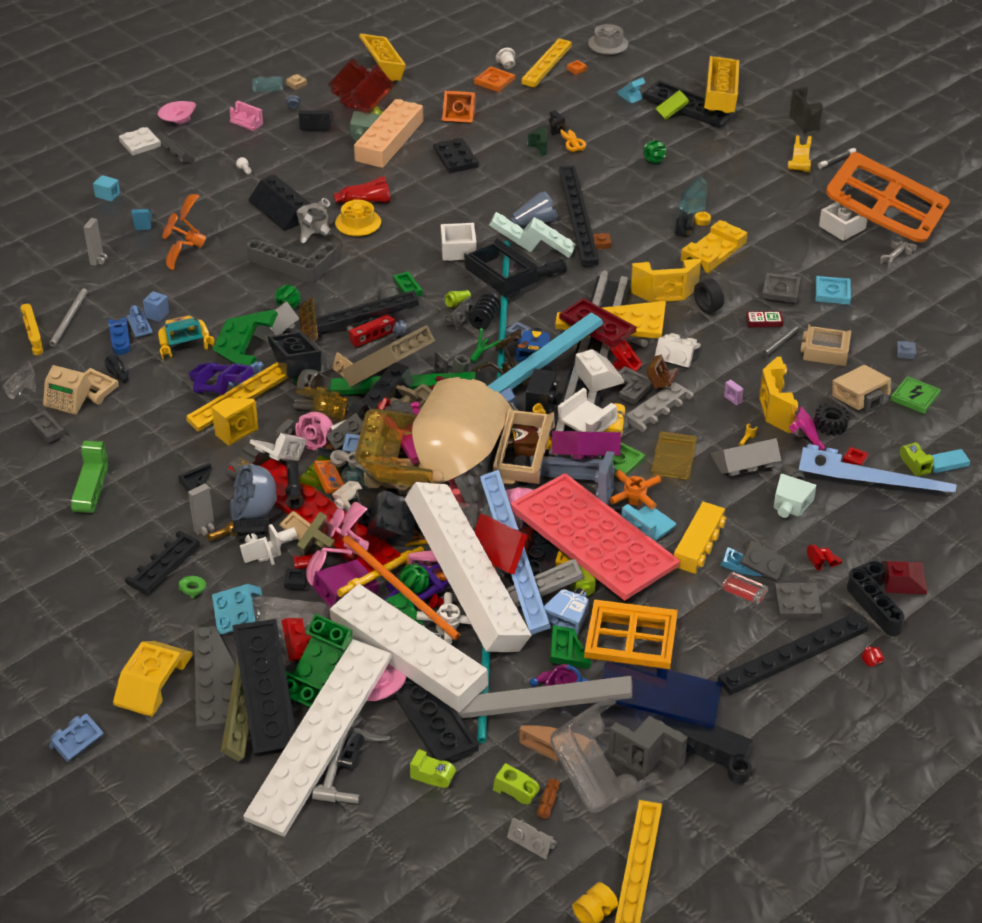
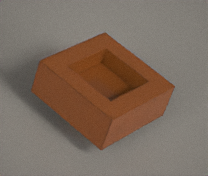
M609 233L593 234L596 249H611Z

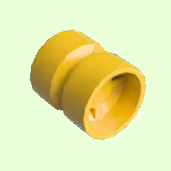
M597 882L587 891V895L583 894L572 904L573 912L581 923H600L604 916H608L618 907L615 894L608 886L601 882Z

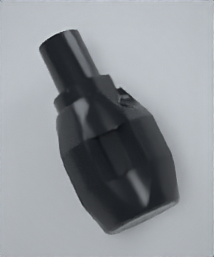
M115 355L106 357L104 362L108 372L119 378L122 383H126L129 379L125 374L122 360Z

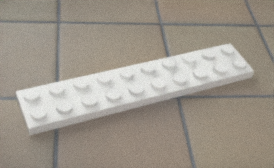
M352 639L243 815L245 821L285 837L392 659L391 653Z

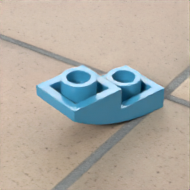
M727 547L720 566L742 574L762 576L740 564L743 554Z

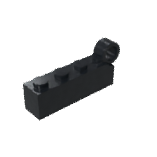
M397 362L390 365L362 401H355L351 405L349 418L357 413L360 419H363L366 423L371 410L377 412L378 404L384 398L389 400L391 398L399 399L402 395L396 387L403 385L408 388L413 382L409 367Z
M670 707L662 722L687 736L686 752L728 768L729 779L735 783H745L749 780L752 766L748 759L751 755L752 739ZM741 768L745 770V772H737L734 769Z

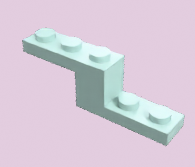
M496 212L489 226L529 252L535 248L540 240L568 258L573 253L575 243L535 217L525 229H522L519 225L514 224L505 216Z

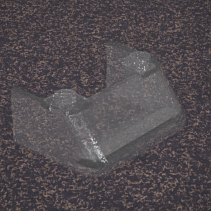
M614 699L597 702L554 731L550 739L555 753L586 809L592 813L608 809L659 779L658 775H654L637 782L636 778L631 774H623L619 777H616L595 740L604 730V722L600 713L615 704L616 701Z

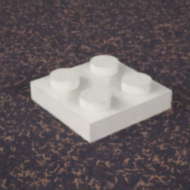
M148 127L119 136V141L132 156L161 147L160 140Z

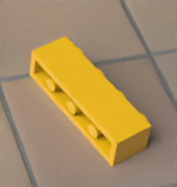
M702 502L674 552V556L680 560L679 569L696 574L699 567L704 566L706 554L711 553L713 541L718 540L720 528L723 529L726 524L727 517H724L725 508Z

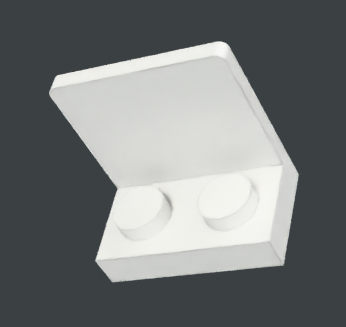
M280 433L275 445L269 442L250 440V444L254 445L255 449L262 453H270L269 457L273 459H282L287 462L290 460L299 461L307 442L302 437Z

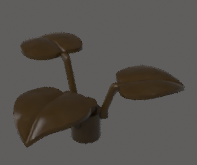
M518 329L512 332L495 346V351L503 348L508 359L501 364L502 369L491 361H486L473 368L470 372H478L485 367L492 366L502 375L517 366L510 357L507 345L512 341H518V338H522V330Z

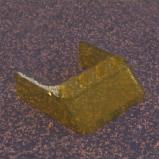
M382 409L368 410L364 417L355 452L356 462L380 482L413 487L415 482L432 483L433 470L397 464L402 439L405 435L412 434L413 422L417 415Z

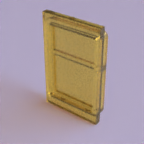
M660 431L651 474L690 479L697 436Z

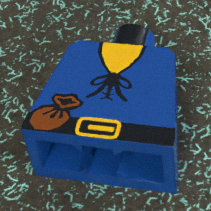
M535 328L533 331H524L522 338H520L516 346V362L524 361L550 342L549 333L543 332L541 328Z

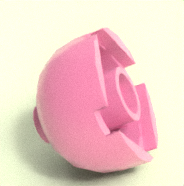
M314 411L304 414L299 418V422L296 423V435L307 440L305 445L309 446L306 447L309 450H317L319 447L323 448L330 442L326 435L332 431V421L321 412Z

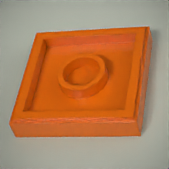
M489 67L474 79V84L500 92L515 80V75Z

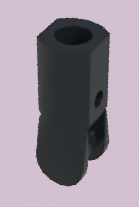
M355 732L350 734L345 748L339 757L338 768L346 767L349 768V771H353L364 742L362 734Z

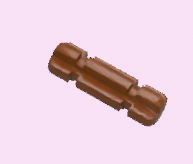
M550 778L547 781V787L544 790L541 804L537 810L539 818L546 820L550 816V810L553 807L556 793L559 789L560 782L557 779Z

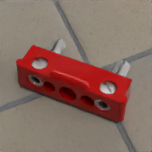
M385 315L373 318V321L356 328L348 326L347 331L349 332L350 342L354 344V347H359L392 333L395 318Z

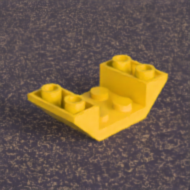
M701 259L683 260L682 269L651 270L649 262L632 263L630 292L649 302L685 300L694 293V287L699 282Z
M776 357L762 371L759 400L766 422L787 433H792L789 426L795 420L798 402L794 400L792 392L781 393V390L785 387L783 376L787 373L786 364H783L781 357Z
M157 641L141 642L120 673L113 705L153 717L163 702L162 687L175 668L181 670L185 668L193 656V652Z

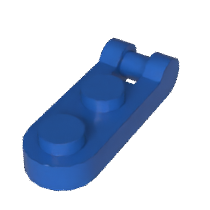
M126 317L121 318V320H108L113 352L117 355L127 354L130 351V341Z

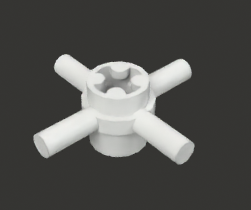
M445 593L444 604L439 608L437 614L455 630L460 623L471 624L468 617L460 615L459 608L452 604V593ZM417 611L416 620L432 621L423 612ZM436 624V630L444 635V641L451 644L452 638Z

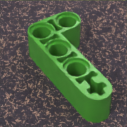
M83 441L82 457L84 464L72 497V512L93 513L108 469V457L104 441Z

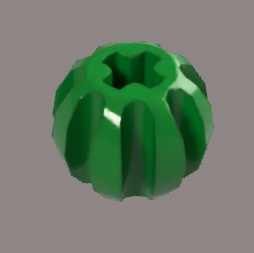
M652 140L644 146L643 154L648 162L657 164L664 160L667 151L661 141Z
M288 284L277 289L275 302L278 306L288 302L290 307L294 309L300 303V293L294 286Z
M409 564L401 570L399 580L413 593L420 594L428 587L429 573L418 564Z

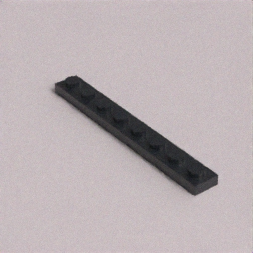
M853 613L718 675V682L729 695H732L867 632L868 625L856 613Z

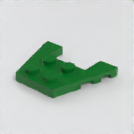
M269 310L226 319L212 350L233 363L248 366L254 364L257 361L255 356L244 355L257 326L273 327L278 313L275 310Z

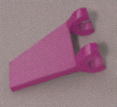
M801 406L798 408L795 420L789 426V429L795 433L798 428H801L813 442V445L819 446L818 450H823L825 446L819 441L814 421Z

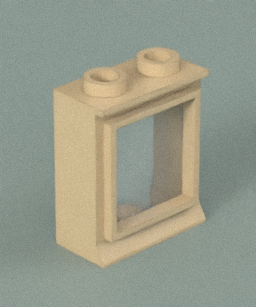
M809 324L808 331L803 333L801 352L804 353L803 360L846 366L851 330L845 332L810 327Z

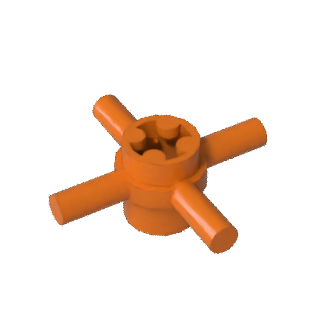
M621 470L615 473V476L625 485L623 492L610 497L612 504L625 499L629 505L640 506L644 503L651 510L656 508V504L647 496V488L661 482L659 475L645 481L639 476L628 478Z

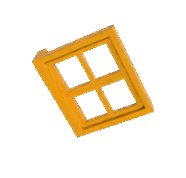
M594 600L584 658L670 669L678 610ZM601 622L629 625L628 631L600 628ZM636 627L663 629L664 636L637 633ZM599 634L627 637L625 651L597 647ZM634 639L663 642L661 655L633 652Z

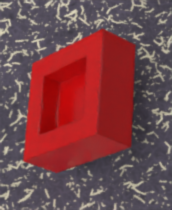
M850 447L843 457V462L863 466L868 459V453Z

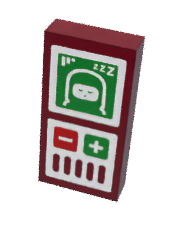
M781 311L746 312L748 327H783Z

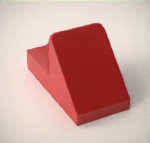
M623 340L613 348L609 347L617 358L612 363L615 369L621 370L625 366L637 372L643 365L626 340Z

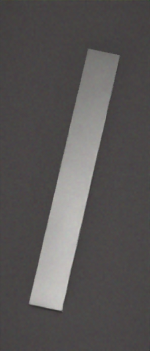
M631 676L478 694L458 714L461 718L628 699L632 698Z

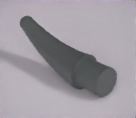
M354 727L352 731L362 734L364 741L368 742L391 740L390 736L373 734Z

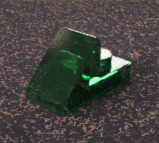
M546 125L528 134V147L540 149V156L547 155Z

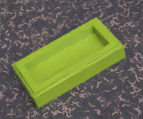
M679 90L659 105L656 111L664 120H667L688 104L689 99Z

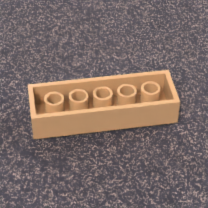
M395 99L354 144L355 161L383 168L422 124L423 106Z

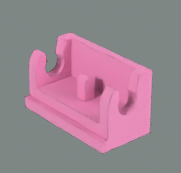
M240 101L235 102V111L233 107L230 108L231 123L252 131L263 125L262 109Z

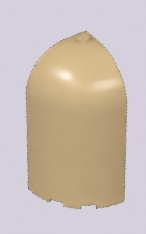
M460 377L448 378L436 383L415 418L412 427L416 453L431 483L440 484L455 478L476 466L490 454L505 425L508 410L511 408L507 400L498 391L495 392L481 381L460 379Z

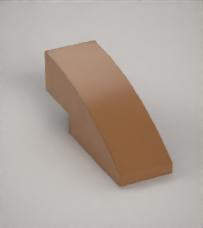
M521 726L519 743L557 762L563 756L582 765L590 755L591 739L580 734L546 726Z

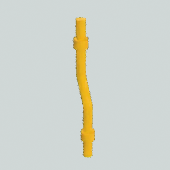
M419 546L411 551L407 550L400 557L383 566L391 571L402 564H408L409 553L423 552L424 548ZM374 570L359 579L354 578L347 585L338 589L337 594L339 597H342L358 584L363 586L382 575Z

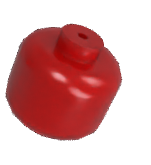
M869 646L863 650L864 653L861 655V659L867 666L874 667L885 660L878 647L871 648Z

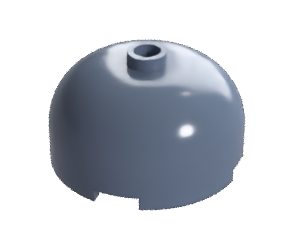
M244 464L233 486L236 489L234 500L230 501L231 517L233 521L264 519L269 515L277 499L274 477L264 467Z

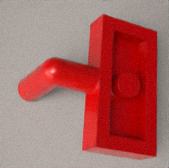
M285 618L281 622L289 661H300L311 636H306L303 618Z

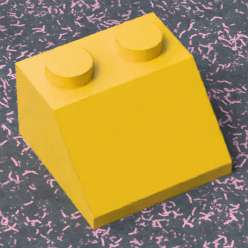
M226 398L211 407L215 435L228 446L259 429L256 401L254 399Z

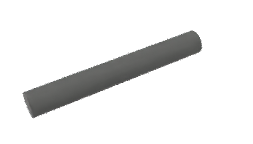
M793 326L763 350L762 354L765 357L770 355L795 335L799 328Z

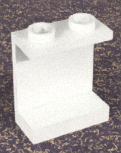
M582 388L558 406L559 421L576 431L603 432L618 420L616 405L610 403L604 409H601L587 401V391L585 388Z

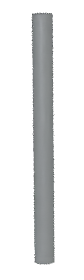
M83 288L79 292L50 340V346L55 347L87 295L88 291Z

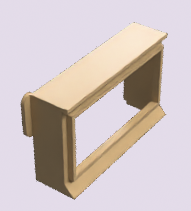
M509 408L493 464V470H499L503 484L513 485L515 481L540 484V469L550 430L555 428L554 412L548 415L516 411ZM513 424L541 428L531 467L502 463Z

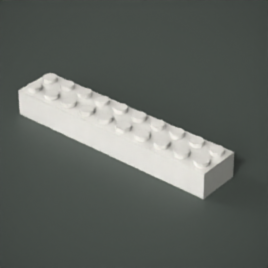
M415 482L405 497V501L486 652H520L531 637V633L452 494L451 489L446 484Z

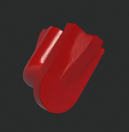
M814 544L807 547V556L816 570H821L825 559L831 567L842 563V560L834 555L829 548H818Z

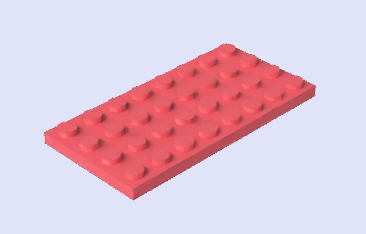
M566 473L510 503L514 514L572 560L576 559L581 567L624 601L680 565L678 558Z

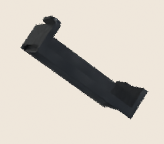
M498 238L490 245L469 254L464 253L465 268L502 294L504 298L513 297L520 293V289L538 282L537 265ZM501 252L525 268V270L505 278L488 266L486 262L498 258Z

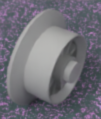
M605 24L595 29L594 36L588 41V46L597 53L612 55L625 51L628 48V41L623 37L622 28L612 24Z

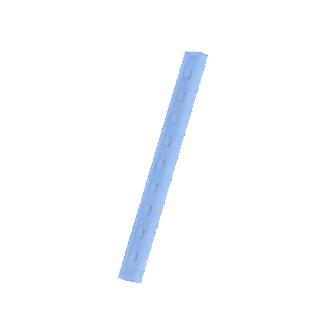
M499 470L480 476L493 518L518 530ZM523 548L516 572L511 574L528 629L532 635L547 630L551 626L525 548Z

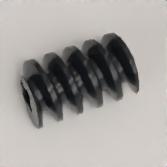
M491 293L483 294L472 309L469 321L476 329H486L500 308L501 302L496 295Z

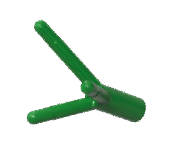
M480 328L478 345L470 357V362L475 363L483 351L496 346L501 339L485 346L488 338H485L482 342L483 328Z

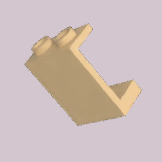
M862 365L833 380L832 396L860 410L864 408L865 394L879 388L884 394L890 395L891 378L866 365Z

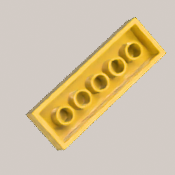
M710 56L704 108L710 111L721 110L725 113L735 112L738 96L739 60Z

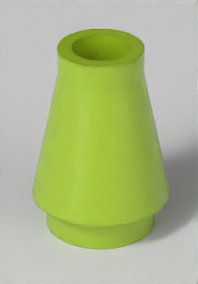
M468 290L449 291L445 295L444 300L448 307L455 308L468 296L471 298V294Z

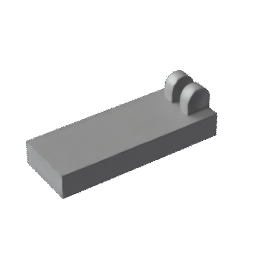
M90 218L83 228L90 265L97 266V264H104L108 255L103 253L98 221L95 218Z
M205 483L188 491L193 529L197 535L202 533L203 536L208 534V530L210 532L215 531L210 488Z

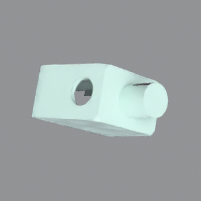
M781 474L775 494L774 508L784 518L788 517L789 514L801 516L814 501L817 485Z

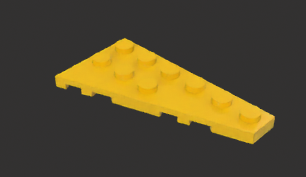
M666 301L603 308L635 325L637 330L631 336L657 339L662 337ZM557 312L555 329H569L572 325L559 319V313L561 312Z

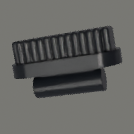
M683 212L676 219L674 232L676 236L690 237L692 235L694 220L692 213L686 214Z
M265 518L233 521L232 534H239V542H245L247 535L252 539L251 534H255L258 539L264 538L263 532H269V520Z

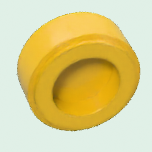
M698 212L695 214L694 222L700 226H707L711 222V215L707 212Z

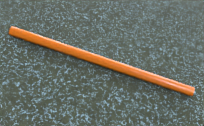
M349 535L343 538V542L452 639L457 640L460 637L459 632Z

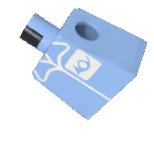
M577 588L574 593L563 589L544 606L550 626L574 628L577 636H579L587 617L589 600L586 598L587 594L583 589Z

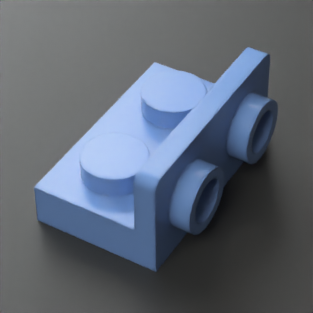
M87 713L81 718L76 716L69 722L68 728L64 731L59 729L51 736L52 740L49 748L51 750L55 748L67 763L104 734Z

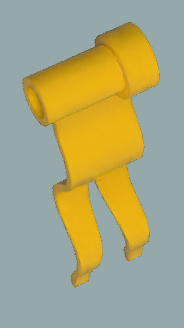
M796 135L793 159L788 161V170L810 173L811 160H809V151L812 136H808L807 143L801 145L799 136Z

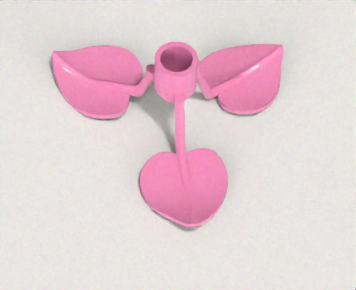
M354 502L344 516L343 509L337 508L324 534L332 538L335 531L344 537L349 533V536L367 551L369 542L358 537L350 528L368 509L360 503ZM343 521L344 524L342 526V529L340 530L338 526ZM345 542L344 546H346L347 550L334 548L317 550L309 561L306 570L309 584L313 586L315 571H320L326 559V552L347 553L349 555L352 552L357 553Z

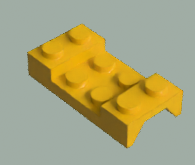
M719 220L711 227L708 235L696 244L691 242L682 249L681 261L689 257L701 259L705 272L709 273L746 244L748 232Z

